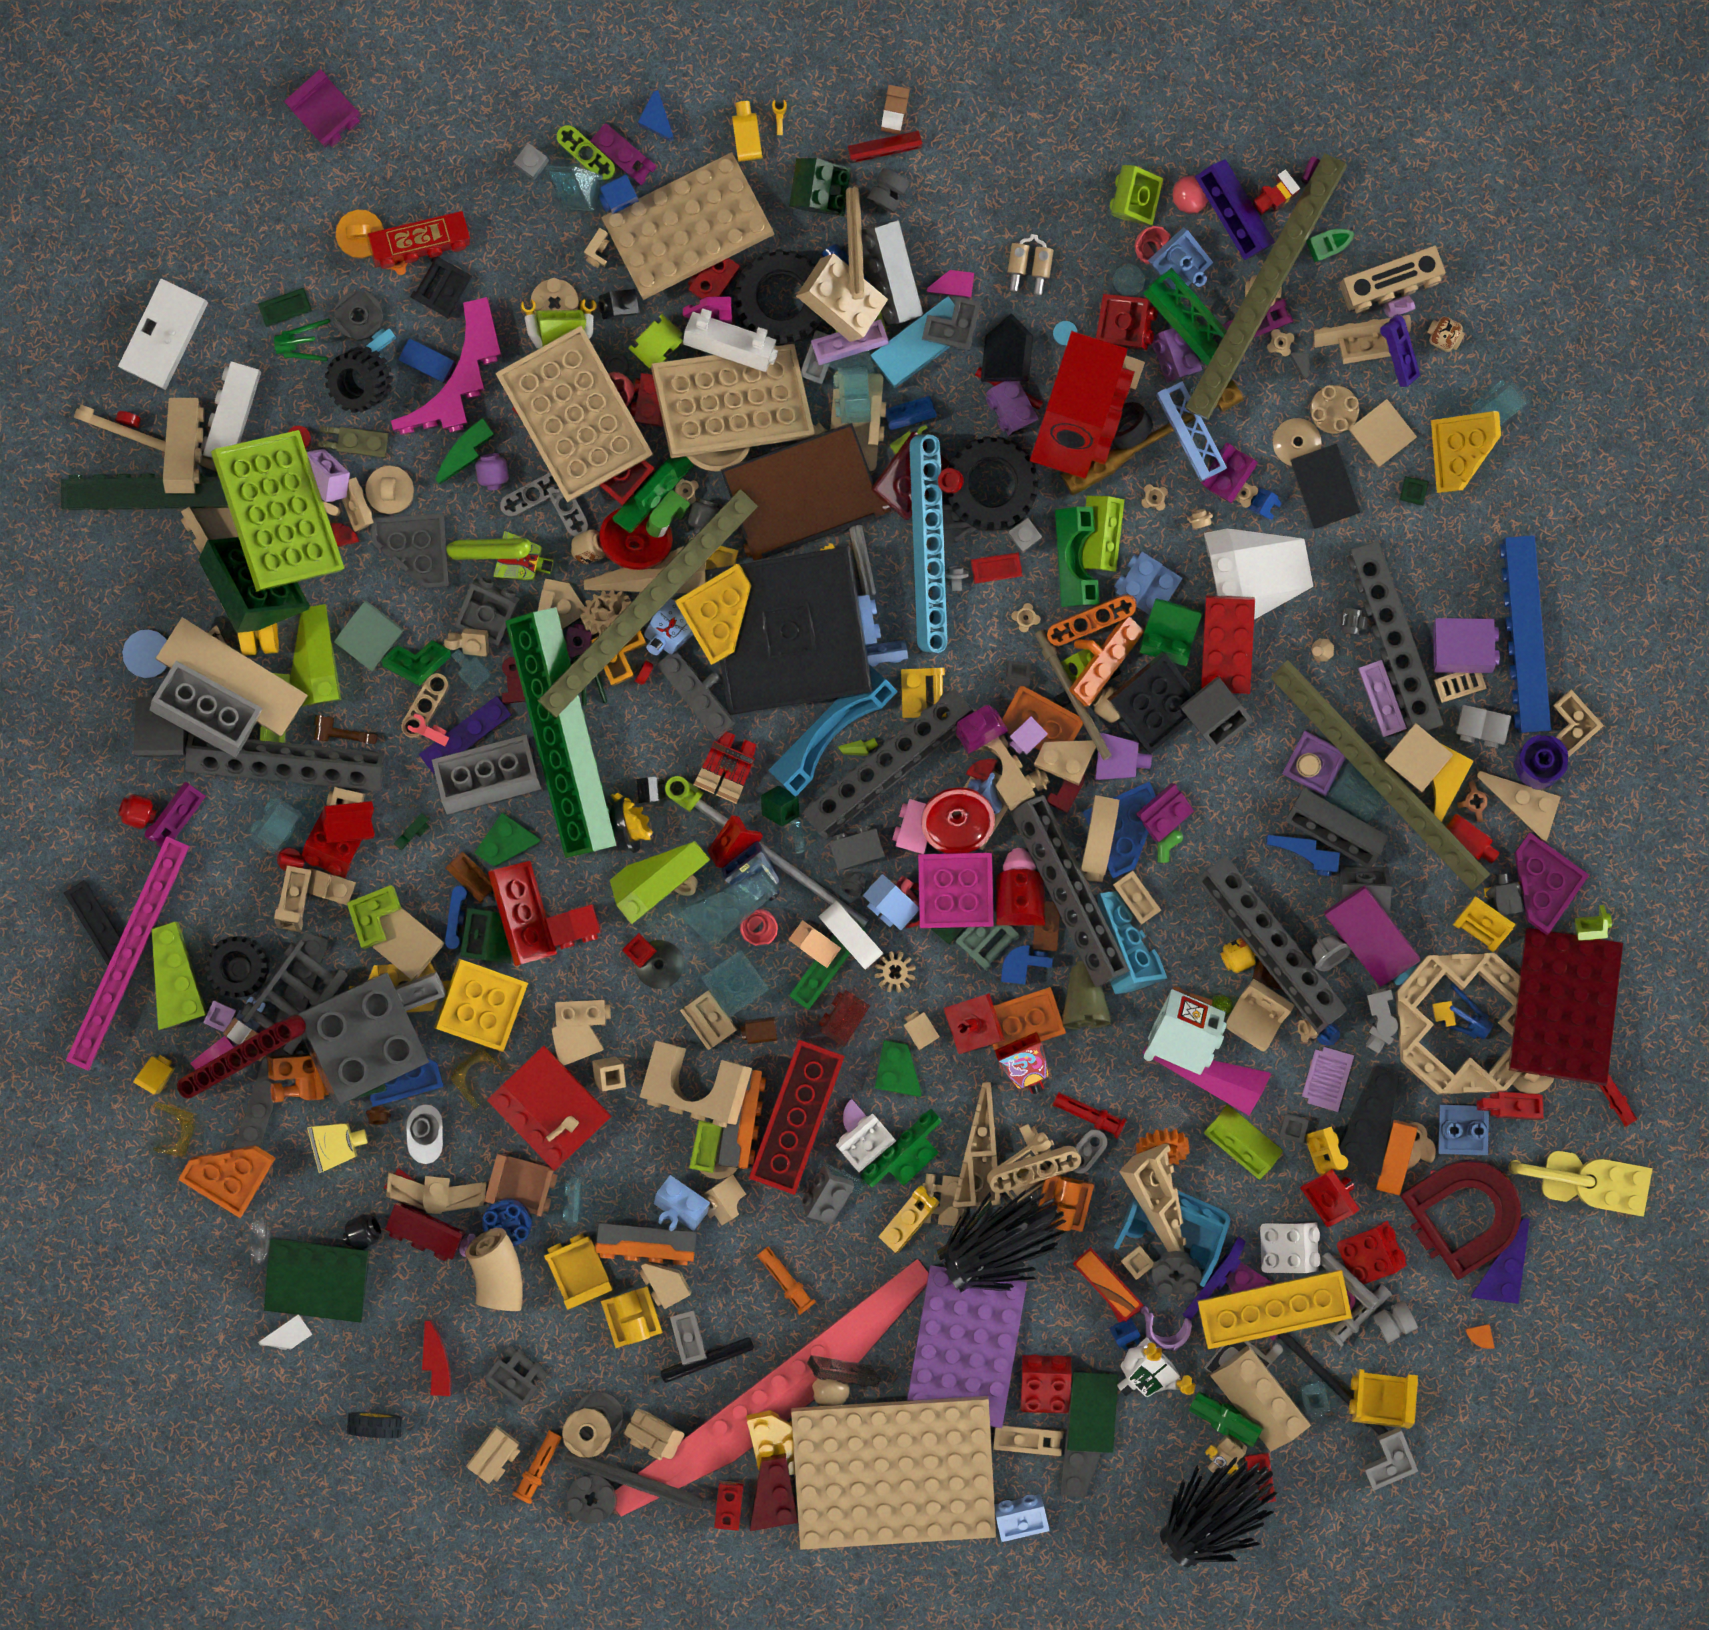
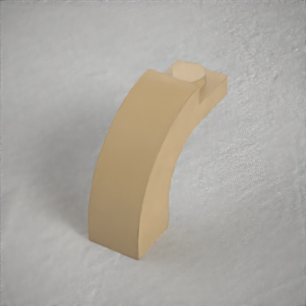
M1095 795L1086 846L1080 867L1086 880L1103 882L1119 807L1118 799Z

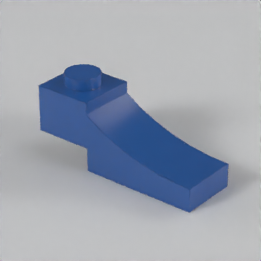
M1266 835L1265 845L1282 848L1299 855L1312 864V870H1317V875L1331 877L1332 872H1338L1340 852L1316 850L1317 840Z

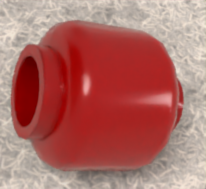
M131 794L128 798L124 797L118 811V816H121L123 824L137 829L145 828L147 823L152 824L156 815V810H153L152 801L136 794Z

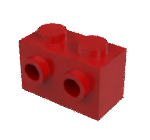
M727 258L701 271L699 274L693 275L688 282V285H690L688 290L700 300L706 297H721L741 267L730 258Z

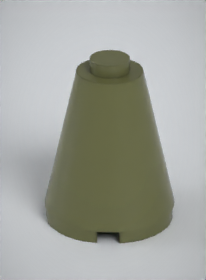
M1078 961L1075 966L1071 967L1062 1019L1063 1027L1079 1030L1080 1026H1091L1090 1029L1109 1026L1111 1016L1102 986L1095 987L1084 962Z

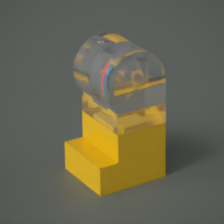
M1452 1001L1416 1007L1431 1022L1445 1020L1446 1027L1456 1025L1454 1012L1450 1010Z

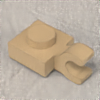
M464 628L462 634L448 633V639L444 640V645L450 650L463 648V654L487 657L489 653L488 631Z

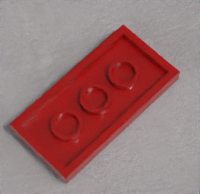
M1206 595L1201 689L1218 676L1231 693L1250 694L1255 597Z
M531 861L489 871V878L514 965L518 966L557 955Z

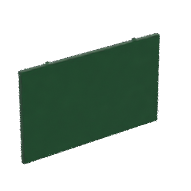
M1073 1372L1067 1451L1113 1453L1117 1391L1119 1390L1117 1386L1118 1374Z

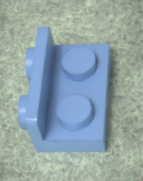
M1041 1494L1027 1495L1013 1501L1005 1500L994 1505L1002 1542L1049 1531Z

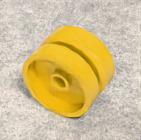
M277 623L258 631L238 633L242 655H256L259 649V640L261 649L265 654L278 653Z

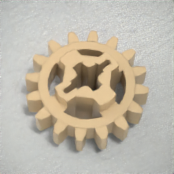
M611 590L609 594L602 591L600 596L594 594L593 600H586L587 606L581 607L582 614H580L585 629L590 630L593 635L598 631L601 634L631 603L629 596H624L622 591L616 594L615 590Z

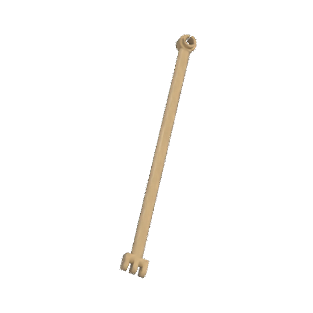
M80 405V408H77L74 418L165 452V441L93 414L94 409L84 405ZM202 456L201 463H197L217 471L213 459ZM323 501L326 513L333 516L340 515L341 510L339 507Z

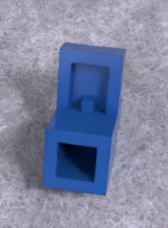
M1028 945L1016 947L1006 955L1003 961L1000 982L1025 985L1027 965L1052 968L1053 958H1048L1047 952L1034 951L1033 956H1030V946Z

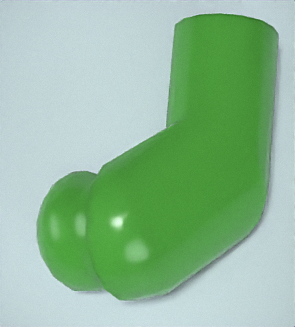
M1172 830L1158 842L1157 862H1170V849L1183 840V834L1180 831Z

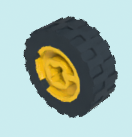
M369 1412L348 1413L347 1434L370 1438L401 1437L402 1417Z

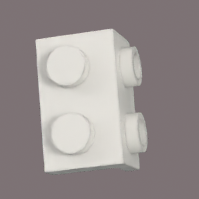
M871 1114L862 1118L854 1130L842 1135L836 1147L844 1154L854 1168L861 1172L896 1140L876 1116Z

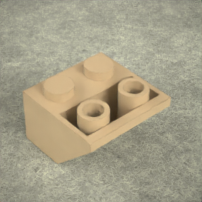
M648 1261L642 1263V1270L639 1273L646 1285L650 1283L654 1289L651 1295L657 1306L662 1305L666 1309L691 1295L692 1291L680 1270Z

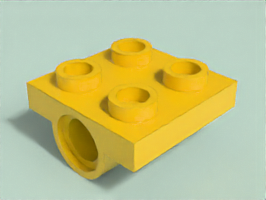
M648 1286L601 1301L616 1348L640 1342L663 1333Z

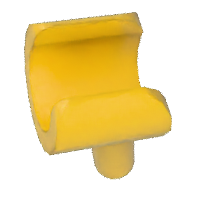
M774 100L772 110L776 114L777 135H783V114L787 110V104L784 100V107L779 110L775 108Z

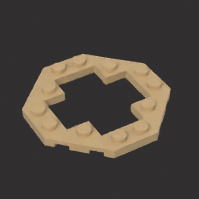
M1495 953L1453 954L1445 956L1428 955L1395 992L1401 1062L1437 1095L1504 1092L1521 1074V1072L1508 1070L1511 1046L1488 1073L1470 1057L1453 1074L1419 1043L1434 1024L1416 1007L1444 974L1461 990L1469 984L1477 973L1512 1004L1498 1024L1509 1034L1513 1035L1520 975Z

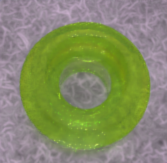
M1225 995L1212 998L1211 1006L1224 1011L1225 1017L1232 1012L1234 1006L1230 998Z

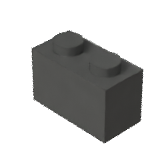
M869 825L856 829L857 834L849 837L847 832L833 836L834 841L829 843L838 871L885 857L876 828L871 830Z

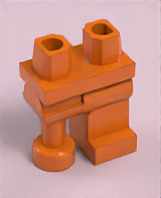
M310 1053L267 1056L268 1078L274 1081L295 1079V1085L283 1087L281 1083L271 1084L270 1093L273 1103L282 1102L284 1097H300L310 1101L315 1099L322 1100L324 1096L329 1095Z

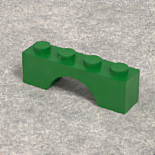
M1093 507L1056 509L1061 607L1099 605L1098 580L1092 578L1086 572L1082 562L1083 545L1089 535L1095 532Z

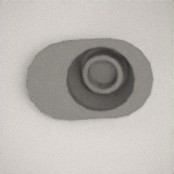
M1330 935L1323 939L1318 937L1317 944L1312 949V956L1316 962L1314 968L1323 972L1332 969L1348 957L1351 952L1350 947L1335 935Z
M431 1105L417 1106L405 1120L404 1133L406 1135L408 1152L412 1159L418 1163L428 1164L434 1162L442 1152V1116Z

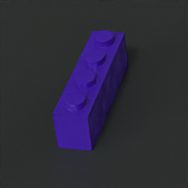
M1226 159L1211 165L1195 176L1244 261L1261 253L1275 243Z

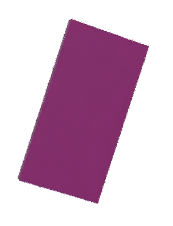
M1365 885L1324 911L1326 918L1380 987L1421 961L1420 956Z

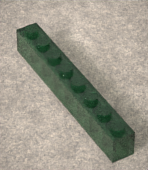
M213 472V477H204V473H200V484H196L195 493H165L163 477L155 478L153 473H143L141 478H131V474H116V478L107 479L106 474H94L92 479H83V475H68V479H61V509L229 508L217 472Z

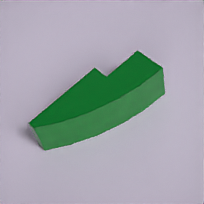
M483 418L470 427L447 454L436 476V481L439 485L478 460L480 457L475 449L495 437Z

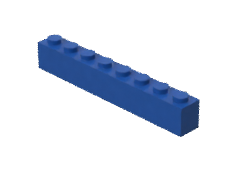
M1535 535L1507 537L1503 539V544H1499V555L1505 561V568H1501L1502 583L1507 585V592H1503L1504 607L1509 609V617H1505L1506 631L1511 632V641H1507V651L1509 656H1513V665L1509 666L1510 680H1515V690H1511L1512 704H1517V714L1513 715L1514 728H1519V734L1551 731Z

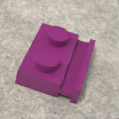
M1171 783L1137 812L1136 815L1143 821V825L1154 841L1160 842L1191 815L1194 810L1182 792L1178 790L1177 785Z

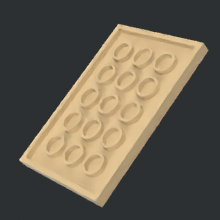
M732 152L639 198V202L617 213H609L601 217L643 300L775 235Z
M582 326L496 373L567 503L653 456Z
M795 345L775 346V350H778L774 365L769 364L766 372L716 355L653 363L651 370L671 458L793 441L814 436L815 432Z

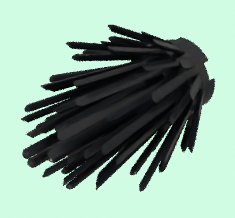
M1024 1190L1007 1205L999 1207L970 1235L968 1233L992 1206V1202L989 1201L983 1208L991 1197V1192L987 1194L960 1231L970 1212L968 1206L962 1217L960 1215L946 1245L937 1249L940 1261L943 1259L946 1261L944 1262L947 1269L946 1273L956 1289H959L960 1293L969 1288L1011 1291L1010 1288L1014 1287L1011 1283L996 1282L1037 1280L1034 1276L1024 1277L1019 1275V1273L1035 1271L1034 1267L1015 1268L1024 1267L1025 1264L1023 1262L1057 1250L1055 1246L1058 1243L1056 1242L1043 1247L1036 1246L1067 1232L1061 1230L1052 1234L1054 1228L1066 1222V1220L1062 1219L1050 1225L1064 1216V1212L1057 1211V1205L1043 1209L1054 1203L1055 1198L1038 1206L1039 1203L1036 1202L1044 1197L1045 1193H1043L1033 1201H1031L1033 1196H1029L1017 1205L1018 1200L1026 1193V1190Z
M1235 1457L1228 1466L1225 1465L1224 1468H1217L1195 1502L1186 1512L1202 1480V1474H1200L1193 1485L1199 1471L1197 1465L1183 1497L1184 1479L1181 1481L1177 1497L1175 1494L1173 1495L1168 1523L1160 1531L1162 1544L1164 1545L1167 1542L1173 1551L1170 1556L1177 1563L1188 1568L1191 1565L1195 1566L1199 1562H1237L1230 1554H1216L1260 1545L1259 1542L1249 1543L1254 1540L1253 1538L1226 1541L1263 1527V1522L1256 1525L1253 1524L1274 1513V1511L1267 1512V1510L1257 1513L1259 1507L1278 1494V1492H1273L1264 1499L1258 1500L1274 1485L1269 1483L1266 1487L1258 1489L1273 1476L1272 1471L1268 1472V1467H1263L1258 1471L1259 1463H1257L1247 1471L1248 1467L1245 1466L1248 1463L1246 1460L1223 1483H1219L1237 1462V1457Z

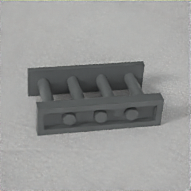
M301 940L296 943L291 942L283 953L286 955L285 959L253 1003L248 1002L240 1014L243 1017L240 1021L248 1023L250 1018H252L265 1029L274 1025L273 1021L257 1011L265 998L289 1016L301 1012L271 990L279 978L308 998L309 1003L312 1004L310 1007L333 997L348 974L341 969L329 972L300 951L304 942ZM293 958L324 980L323 983L326 985L321 992L318 990L315 992L286 971ZM302 1036L285 1044L280 1050L287 1055H291L302 1040Z

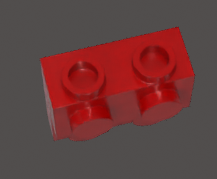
M1103 294L1096 339L1124 348L1147 350L1148 345L1153 343L1154 332L1150 329L1152 321L1157 319L1158 310L1146 298Z
M641 373V377L635 379L634 390L635 393H638L637 403L632 402L630 414L632 417H635V423L664 427L653 375Z

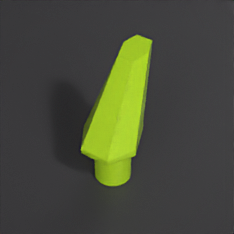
M872 738L864 743L862 740L838 746V748L844 755L868 756V751L876 748L878 744L875 738Z

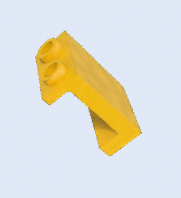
M583 1233L570 1238L571 1243L564 1247L559 1243L547 1248L548 1254L544 1255L564 1298L567 1310L613 1290L598 1253L595 1252V1246L590 1235L584 1237Z
M1359 1369L1355 1375H1352L1351 1390H1354V1399H1351L1349 1404V1414H1353L1352 1422L1408 1429L1415 1424L1418 1375L1408 1374L1405 1378L1364 1373V1369Z

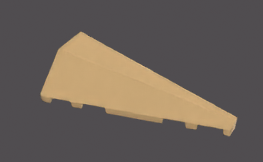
M684 546L671 551L662 563L650 569L633 570L623 567L614 571L610 570L591 579H584V590L642 592ZM706 561L676 593H689L706 583Z
M991 1082L982 1083L953 1200V1208L967 1209L969 1206L970 1209H977L989 1192H991V1197L983 1208L989 1201L992 1202L991 1207L1001 1206L1000 1193L992 1191L987 1182L989 1172L997 1167Z
M1162 1144L1134 1155L1119 1172L1167 1251L1184 1252V1245L1187 1243L1186 1238L1181 1235L1180 1225L1183 1224L1177 1188L1173 1187L1171 1173L1174 1172L1173 1165L1169 1164L1167 1154L1170 1151L1169 1144Z

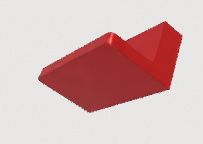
M372 801L324 806L321 821L326 842L338 843L373 839L375 833L371 820L374 811Z
M731 815L707 852L715 866L723 868L756 841L760 842L763 835L758 831L747 830L739 816Z

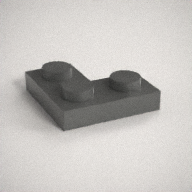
M957 297L952 320L927 315L922 340L970 351L981 302Z

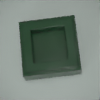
M1405 476L1399 500L1423 506L1429 482Z

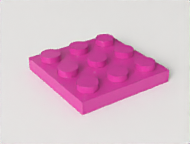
M992 853L918 854L920 928L994 927Z

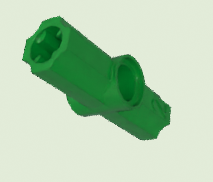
M1200 1391L1188 1410L1211 1423V1427L1219 1433L1227 1436L1232 1435L1252 1448L1263 1430V1427L1242 1416L1241 1412L1234 1406L1227 1403L1221 1404Z

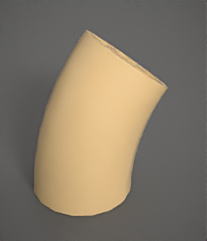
M503 1228L487 1230L476 1237L465 1251V1256L472 1267L475 1277V1304L497 1310L521 1311L523 1298L522 1275L514 1246Z

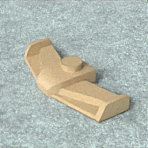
M388 1172L386 1197L425 1210L427 1213L441 1214L446 1211L484 1206L486 1182L449 1187L450 1178L425 1176L423 1185Z

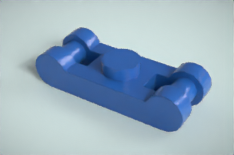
M456 886L451 895L445 944L450 949H456L461 945V939L457 934L459 925L463 926L465 911H461L462 900L468 896V891L463 886Z

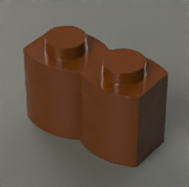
M775 1016L745 1020V1025H741L742 1040H747L748 1044L777 1041Z

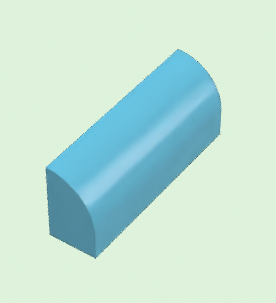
M949 296L888 341V345L880 347L871 354L873 361L894 389L950 348V346L922 340L927 315L952 320L955 304Z

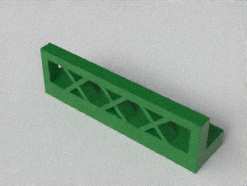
M1171 267L1153 280L1143 294L1207 366L1219 346L1213 339V334H1218L1223 338L1227 330ZM1169 277L1174 282L1175 289L1168 288L1163 281ZM1181 297L1189 299L1191 308L1181 303ZM1197 315L1203 316L1207 320V326L1201 325L1197 321Z

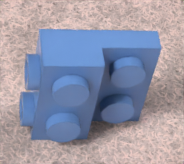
M1141 552L1139 556L1134 554L1127 566L1131 569L1127 576L1121 575L1114 586L1118 589L1115 594L1118 596L1122 594L1133 596L1137 602V608L1150 616L1155 599L1169 601L1183 578L1144 552Z

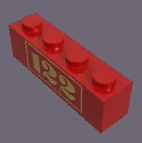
M463 211L368 233L367 241L374 267L387 269L395 266V263L402 261L412 263L419 260V257L427 255L432 258L440 256L444 251L448 250L453 252L466 249V246L470 245V236Z

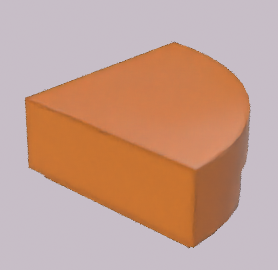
M1490 1324L1465 1329L1469 1339L1479 1347L1486 1349L1495 1348Z

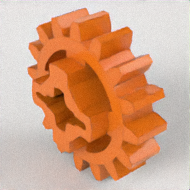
M1165 1128L1163 1131L1156 1129L1154 1134L1147 1132L1146 1138L1140 1137V1143H1136L1137 1154L1162 1144H1169L1170 1151L1167 1152L1169 1164L1179 1165V1160H1186V1155L1190 1153L1188 1137H1185L1183 1132L1178 1134L1177 1129L1168 1132V1128Z

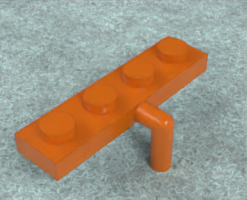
M1131 617L1119 621L1101 647L1093 640L1077 639L1074 642L1075 648L1090 650L1094 656L1069 688V691L1084 706H1090L1145 631Z

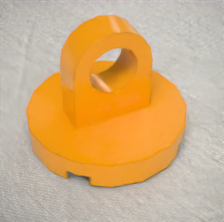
M357 209L348 212L340 219L336 227V239L339 247L344 253L353 258L364 259L370 257L371 252L367 241L368 233L384 230L382 222L375 214L367 210Z

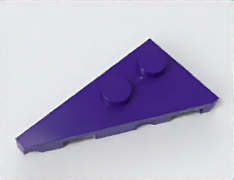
M1529 1218L1522 1219L1514 1240L1502 1253L1497 1255L1476 1289L1472 1292V1298L1519 1304Z
M1237 1237L1229 1255L1226 1254L1221 1259L1205 1286L1182 1314L1185 1318L1191 1320L1199 1310L1197 1300L1208 1298L1215 1288L1220 1290L1228 1279L1225 1277L1229 1271L1234 1273L1241 1263L1238 1258L1246 1243L1241 1237Z

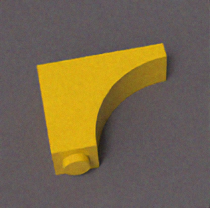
M1445 745L1443 746L1453 756L1431 781L1434 793L1432 813L1441 822L1473 763V760Z

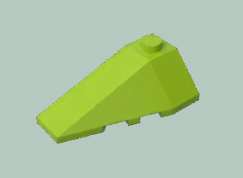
M326 604L310 606L309 610L300 614L290 684L308 695L301 707L341 700Z
M693 841L627 865L610 879L617 907L633 924L710 861V859L699 845Z

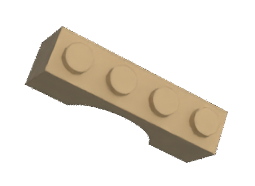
M1001 735L975 751L991 752L1002 761L1003 771L999 782L996 784V789L1009 810L1012 811L1035 796L1033 788L1036 785L1029 774L1026 776L1022 774L1020 768L1023 765L1016 755L1011 757L1007 751L1010 745L1005 737Z

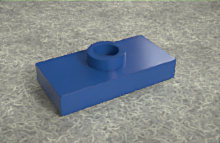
M927 396L887 408L885 417L891 431L935 418L937 415L931 397Z

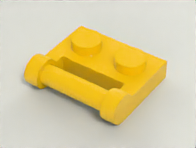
M945 668L901 669L902 718H918L921 716V712L927 708L926 676H933L934 704L940 700V697L943 695Z
M1475 896L1462 913L1458 915L1453 925L1458 929L1461 927L1487 945L1488 950L1494 952L1513 930L1515 923Z
M1332 1126L1305 1134L1317 1173L1323 1174L1331 1169L1343 1170L1348 1166L1347 1158L1340 1153L1338 1147L1339 1139ZM1325 1154H1328V1155H1329V1158H1330L1329 1161H1328V1160H1325V1158H1324V1155H1325Z

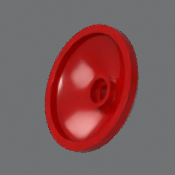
M620 509L613 511L604 519L599 532L600 545L606 556L617 565L633 570H645L659 565L669 555L673 541L670 527H668L665 535L662 537H653L646 530V524L652 511L631 533L613 520L614 515Z
M963 787L949 788L937 793L928 801L921 816L922 831L926 840L934 848L947 854L969 853L980 848L992 835L995 825L994 811L990 802L979 792ZM955 811H960V812H961V813L958 814V815H954V814H953V812H955Z

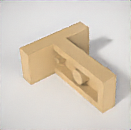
M287 866L279 907L276 909L274 916L277 928L302 932V918L312 874L311 870Z

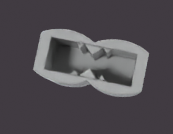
M1463 705L1456 735L1461 736V741L1474 743L1475 739L1485 741L1484 746L1498 749L1499 745H1505L1511 716Z

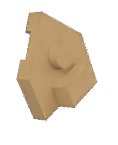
M545 579L538 611L556 607L563 630L581 618V607H584L569 583Z

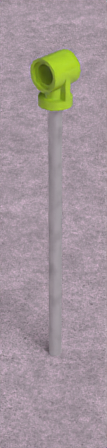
M674 776L667 781L665 791L670 799L689 812L694 807L724 827L729 819L700 799L704 794L701 790L680 776ZM676 781L684 785V792L679 796L673 795L670 791L671 784ZM759 842L773 864L830 905L837 900L862 928L869 921Z

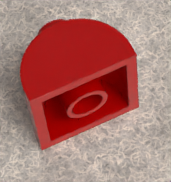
M1011 869L998 874L995 879L996 925H1045V887L1041 874L1030 869Z

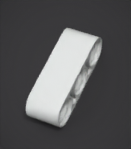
M837 900L818 916L865 970L884 954Z

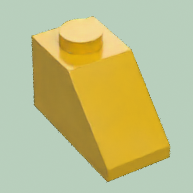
M161 1054L158 1058L151 1056L133 1083L154 1095L160 1094L175 1070L171 1066L172 1061Z

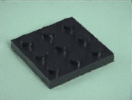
M1162 651L1109 696L1107 700L1144 749L1151 754L1190 721L1180 706L1196 693L1167 654Z

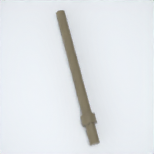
M1043 630L1036 632L1035 636L1043 649L1042 654L1045 660L1049 661L1102 759H1109L1112 755L1086 707L1069 691L1072 682L1058 658L1059 653L1056 647L1051 645Z

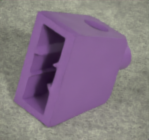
M1100 733L1112 757L1103 760L1099 751H1097L1095 780L1134 778L1136 776V768H1151L1152 754L1138 753V742Z

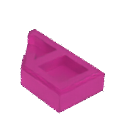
M949 270L930 285L926 293L971 298L974 273Z

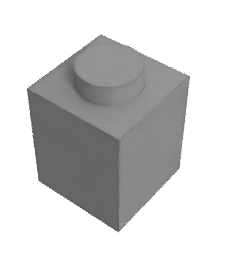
M527 143L513 163L515 167L535 181L549 160L547 156Z
M1026 518L1008 532V536L1021 553L1042 539V536L1029 518Z

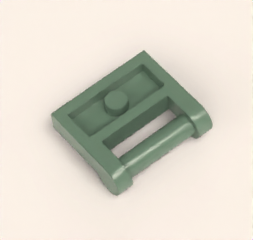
M994 910V927H968L955 941L986 971L992 967L990 964L1013 940L1016 941L1020 937L1010 925H996V912ZM1002 928L1006 934L982 957L978 952Z

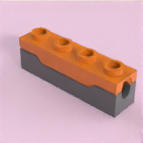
M751 1071L736 1125L727 1124V1127H724L719 1166L748 1170V1165L754 1164L755 1150H751L752 1140L757 1141L759 1126H755L756 1116H761L763 1102L758 1101L759 1091L764 1092L766 1077H762V1071Z
M597 1222L595 1252L600 1253V1258L614 1259V1255H624V1260L639 1261V1257L649 1258L648 1262L663 1263V1259L673 1260L675 1265H687L688 1261L694 1262L696 1231L680 1229L670 1231L669 1228Z

